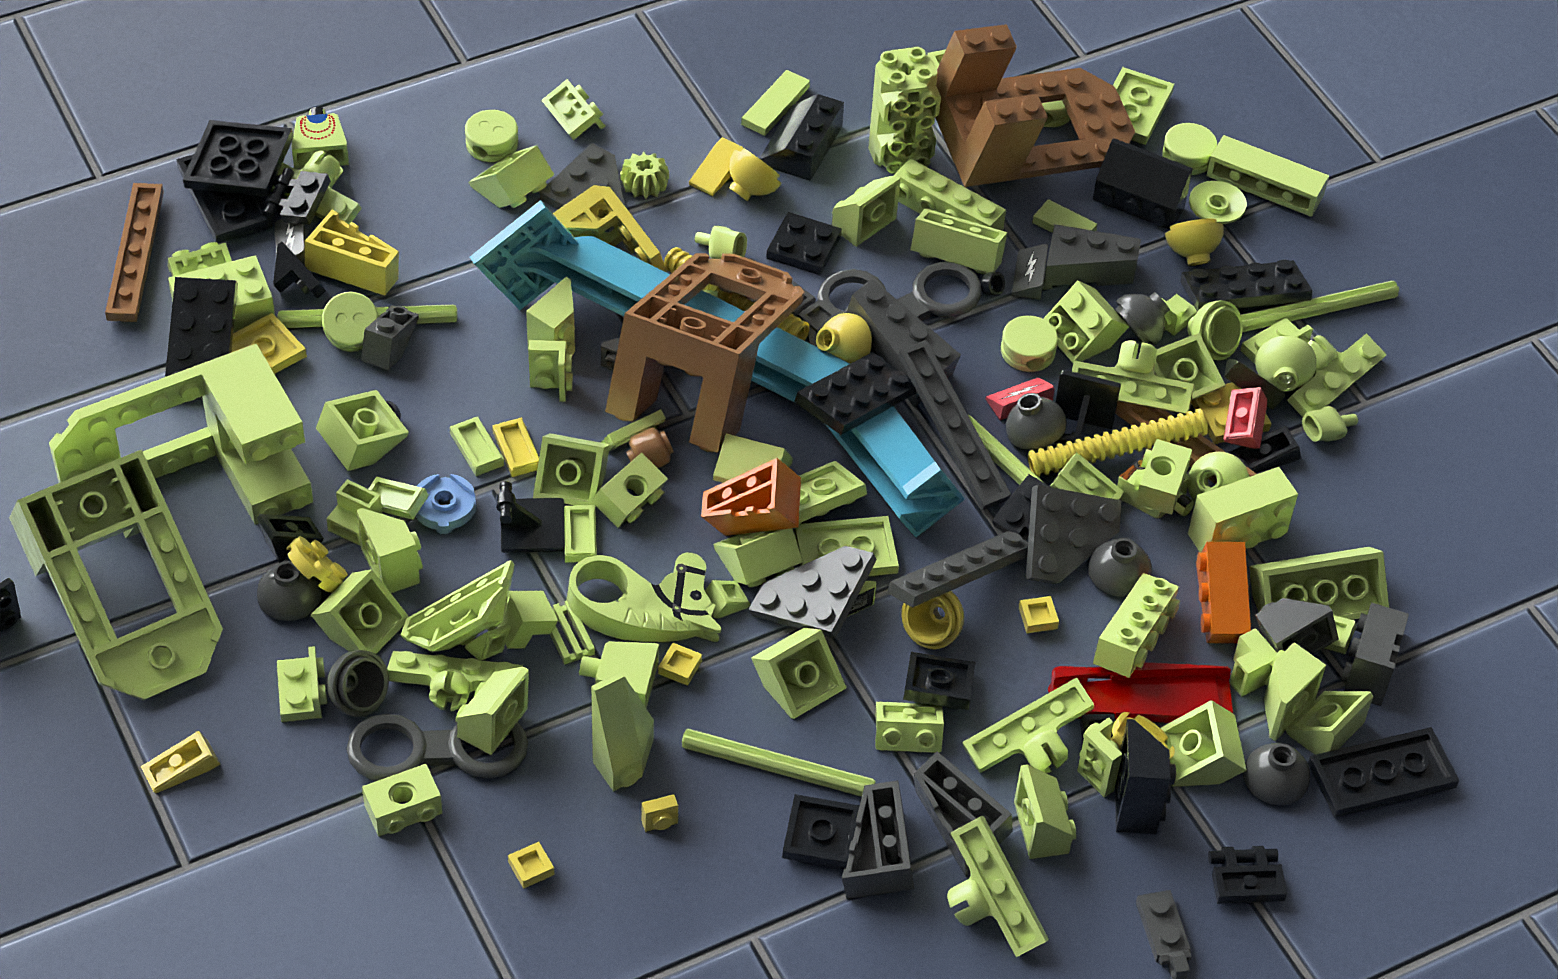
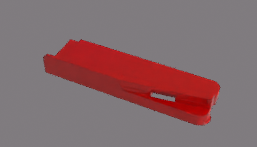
M1144 662L1142 668H1135L1130 678L1103 667L1057 666L1052 670V681L1048 686V692L1050 693L1077 678L1094 703V709L1086 714H1114L1115 720L1121 713L1130 712L1127 717L1133 719L1137 715H1141L1152 722L1170 723L1211 700L1233 713L1229 682L1231 668L1228 666ZM1088 678H1094V679H1110V680L1090 681V682H1088Z

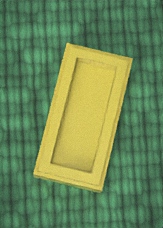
M522 417L492 425L494 437L511 477L537 471L539 456Z

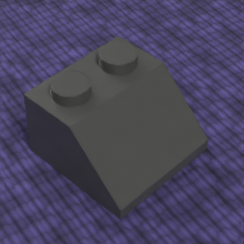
M1282 598L1276 603L1266 604L1259 613L1255 614L1260 634L1277 653L1280 650L1286 651L1295 642L1314 655L1339 640L1333 611L1328 605Z

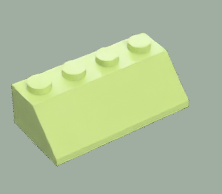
M1372 547L1249 566L1252 596L1258 612L1266 604L1276 603L1282 598L1328 605L1332 609L1333 615L1350 620L1359 619L1361 613L1368 614L1371 602L1389 607L1384 553Z

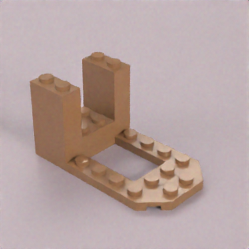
M1007 24L954 31L937 68L936 86L941 96L939 115L935 118L964 187L1099 168L1102 166L1113 138L1129 144L1135 134V129L1115 86L1082 68L1002 78L1017 48ZM1062 100L1079 140L1034 146L1048 118L1042 103Z
M695 253L625 312L605 412L615 415L619 420L633 422L657 400L664 366L685 370L688 375L703 377L689 443L699 446L704 451L718 453L722 448L726 433L735 436L740 431L759 344L803 302L804 290L800 286L792 285L793 278L788 272L751 259L722 253L721 259H709L707 253ZM709 283L718 286L724 292H735L755 302L735 322L685 305Z

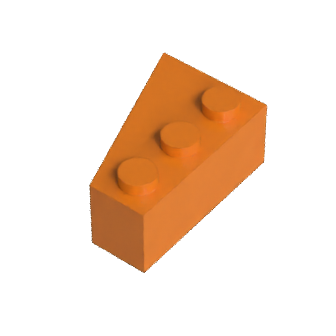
M773 459L704 491L701 517L725 536L798 528L801 477L780 459Z
M1206 542L1202 552H1198L1196 561L1199 601L1201 602L1203 612L1201 614V632L1206 634L1207 643H1238L1239 636L1251 631L1245 542Z

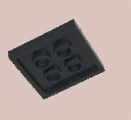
M209 120L184 175V187L187 189L268 197L293 140L292 128Z

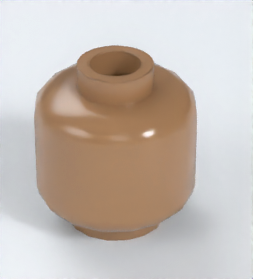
M652 427L630 438L629 445L631 449L626 451V454L631 462L642 452L657 468H660L670 462V454L674 451L664 430L659 432L656 428Z

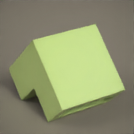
M347 479L336 492L338 505L326 518L328 531L360 545L356 510L364 508L383 514L381 495Z
M510 591L503 622L498 627L506 624L511 626L506 641L507 649L525 648L532 635L551 634L558 619L544 591Z
M1256 628L1239 636L1233 658L1235 663L1230 684L1241 697L1265 685V681L1273 668L1270 663L1277 654Z

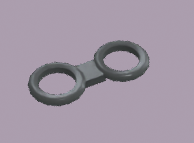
M939 262L929 265L920 271L912 283V292L897 300L921 321L930 318L931 314L939 317H957L968 313L977 306L982 296V287L977 275L966 266L954 262ZM951 275L963 280L969 287L970 292L960 302L942 304L928 297L924 287L927 282L935 277ZM871 345L870 353L873 352L874 354L877 355V352L875 351V349H874L873 346Z
M856 269L842 270L830 275L820 285L817 301L798 314L802 321H806L809 324L807 336L809 343L817 347L816 336L818 331L832 317L846 313V311L834 307L830 302V294L836 287L845 283L865 285L869 280L873 279L886 290L879 278L867 271Z
M382 714L372 716L359 723L349 735L346 750L349 762L356 771L373 781L390 777L423 764H427V766L456 764L462 771L474 777L495 778L505 776L519 767L526 757L528 740L524 728L517 722L508 733L514 742V749L509 756L493 763L478 762L470 758L464 751L462 746L463 740L457 737V724L452 730L422 731L415 722L401 715ZM383 729L398 730L406 734L412 741L413 751L408 759L399 765L390 767L377 766L369 762L362 755V742L375 731Z

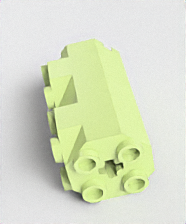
M920 47L885 51L881 54L880 61L875 66L868 148L874 164L885 166L887 171L892 174L896 173L910 158L927 167L930 164V159L935 155L936 137L932 125L935 123V117L939 115L941 96L936 86L938 72L932 57L926 55L925 50Z

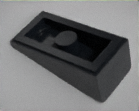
M1286 425L1262 436L1259 449L1241 446L1231 451L1232 455L1239 458L1246 467L1255 473L1301 459L1300 447Z

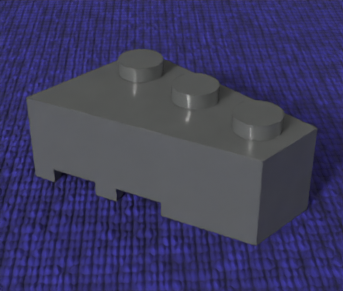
M1054 224L1043 290L1052 289V285L1069 284L1071 288L1077 280L1082 283L1096 282L1097 286L1133 284L1141 239Z
M1372 602L1368 614L1361 613L1356 631L1361 633L1360 639L1353 638L1348 656L1354 657L1353 663L1346 661L1341 677L1342 681L1347 682L1344 691H1371L1373 695L1371 703L1378 706L1382 705L1395 668V660L1399 653L1400 643L1409 616L1408 613Z
M938 751L914 773L915 791L965 877L970 874V869L951 832L980 816H984L998 844H1000L1013 832L1012 814Z
M898 780L864 786L856 818V829L853 841H851L849 847L850 854L842 876L846 899L915 889Z

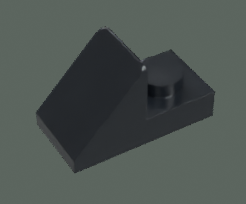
M283 241L278 243L273 280L275 288L281 293L295 282L305 294L311 291L318 299L326 292L324 287Z
M259 514L257 517L265 541L279 563L283 562L290 550L286 549L295 538L301 536L310 544L314 540L320 543L324 540L310 517Z

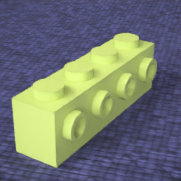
M1223 135L1210 156L1206 175L1311 217L1324 197L1329 179L1327 174Z
M910 158L894 174L900 177L898 202L921 214L926 208L1003 231L1006 209Z
M1143 573L1099 637L1093 664L1130 678L1136 667L1142 668L1148 650L1153 651L1159 634H1164L1170 617L1174 618L1178 611L1180 600L1176 599L1179 586L1169 583L1163 578H1156Z

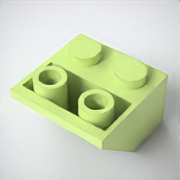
M1078 280L1044 317L1046 321L1053 325L1057 332V346L1072 363L1074 361L1081 362L1110 349L1129 328V325L1095 288Z

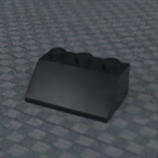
M817 94L792 105L759 159L772 169L811 181L842 128L844 102Z
M1113 138L1096 178L1093 200L1170 230V226L1177 222L1185 208L1193 168Z
M1127 719L1120 749L1122 759L1115 784L1116 832L1156 834L1159 822H1165L1166 803H1170L1171 785L1175 784L1176 765L1170 764L1168 748L1137 721Z

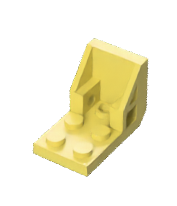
M593 185L553 213L574 237L594 236L612 246H616L623 241L631 254L635 252L640 260L667 272L659 250L610 187ZM611 226L614 227L613 231L608 233L605 232Z

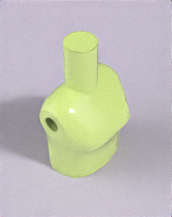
M714 226L711 234L697 232L695 235L696 243L709 246V256L712 259H721L722 253L745 256L747 237L742 232L733 231L724 226Z
M1331 406L1306 412L1302 418L1303 428L1307 436L1314 442L1339 440L1346 436L1348 432L1347 427L1355 426L1358 423L1356 414L1340 416L1336 409Z

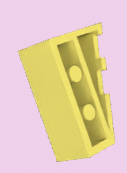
M332 209L305 240V267L309 271L385 296L398 280L399 251L374 235L366 236L359 231L358 225L353 222L347 224L339 218V213Z

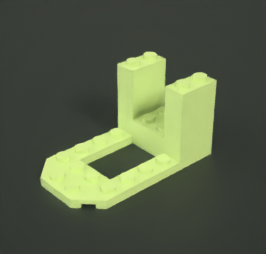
M257 344L77 409L68 418L69 426L62 434L56 433L49 442L58 482L60 483L121 458L115 428L131 424L139 419L163 412L166 409L193 401L202 396L207 421L206 428L143 451L154 478L176 472L181 468L205 461L216 455L255 525L259 524L257 520L259 514L282 515L289 511L303 508L305 505L313 502L311 482L292 451V448L305 443L303 422Z
M142 449L17 500L9 519L35 576L45 572L49 573L100 685L141 700H146L207 672L223 628ZM122 532L125 538L141 533L177 613L117 639L78 551Z

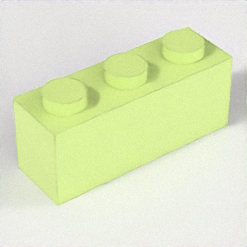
M925 208L916 218L911 250L918 252L926 258H939L946 262H954L972 268L977 273L986 274L988 272H995L1001 265L1007 232Z

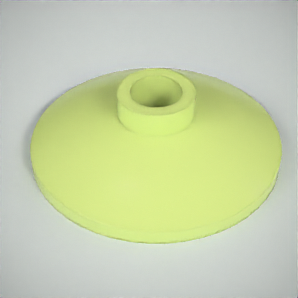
M1223 181L1200 183L1193 188L1189 197L1190 208L1196 216L1201 219L1213 218L1217 220V223L1222 224L1232 223L1240 219L1244 215L1247 206L1244 194L1234 185Z

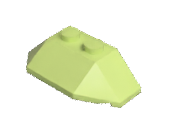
M510 560L406 618L400 635L408 642L435 652L449 650L460 643L461 645H466L478 633L486 629L490 631L497 628L503 622L515 564Z

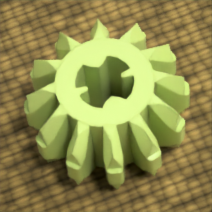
M643 151L640 156L632 153L630 159L624 160L620 179L624 185L625 192H632L634 198L639 195H643L645 199H647L648 195L658 197L660 191L666 190L669 170L664 158H657L656 153L646 155Z

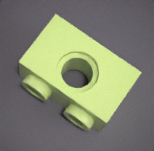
M1156 439L1152 451L1148 449L1145 451L1141 465L1142 468H1145L1144 473L1138 472L1133 490L1138 491L1136 504L1172 515L1189 467L1192 449Z
M641 452L599 489L592 503L619 528L626 521L630 524L633 523L643 513L642 506L647 502L653 505L664 494L661 488L668 478ZM627 489L633 490L637 496L631 495Z
M427 764L362 786L364 806L378 837L387 833H397L404 827L418 822L430 821L437 815L442 814L441 795ZM403 801L408 802V803H405V804H399L400 802H403Z

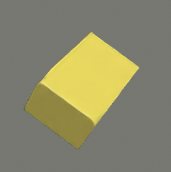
M722 137L689 180V185L713 196L731 177L729 166L735 149L741 152L743 147Z
M197 731L142 765L141 768L153 792L156 794L206 773L219 766L220 762L208 740L200 731Z

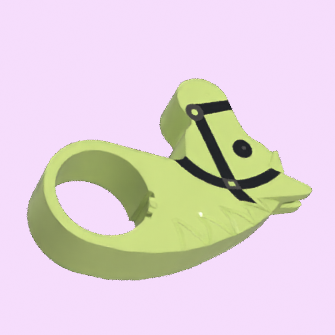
M686 552L679 555L675 561L674 572L668 574L658 585L651 584L620 560L604 555L587 557L578 562L571 571L567 593L568 606L581 619L582 623L595 631L618 639L639 642H670L695 636L713 642L719 641L717 633L721 632V627L713 619L715 604L711 603L710 598L704 591L706 563L697 554ZM603 579L618 586L623 596L618 599L619 602L597 603L584 597L577 587L588 580Z

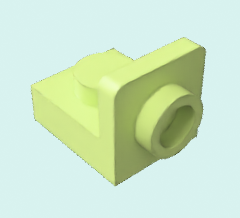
M1178 294L1168 301L1163 299L1170 308V311L1164 315L1165 329L1172 335H1176L1185 328L1189 320L1197 313L1195 307Z

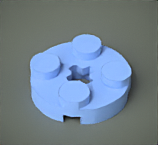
M439 474L432 475L417 485V487L425 488L429 496L417 513L416 518L423 525L435 529L440 534H449L453 529L466 524L476 512L474 488L461 476L450 474V478H440ZM440 499L443 501L451 500L448 505H439L438 502Z

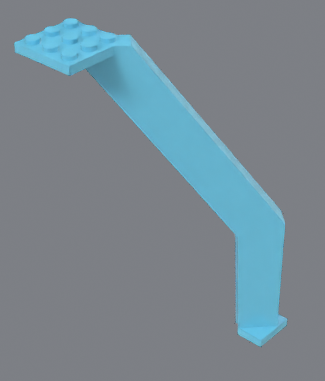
M541 200L470 256L481 272L519 310L528 305L554 283L558 284L565 277L571 279L573 292L624 317L625 312L670 275L594 236L574 237ZM703 290L685 304L731 322H735L745 312ZM776 327L759 344L751 381L794 402L798 391L850 363ZM894 406L842 435L826 425L915 537L919 536L965 500L961 492L937 465Z

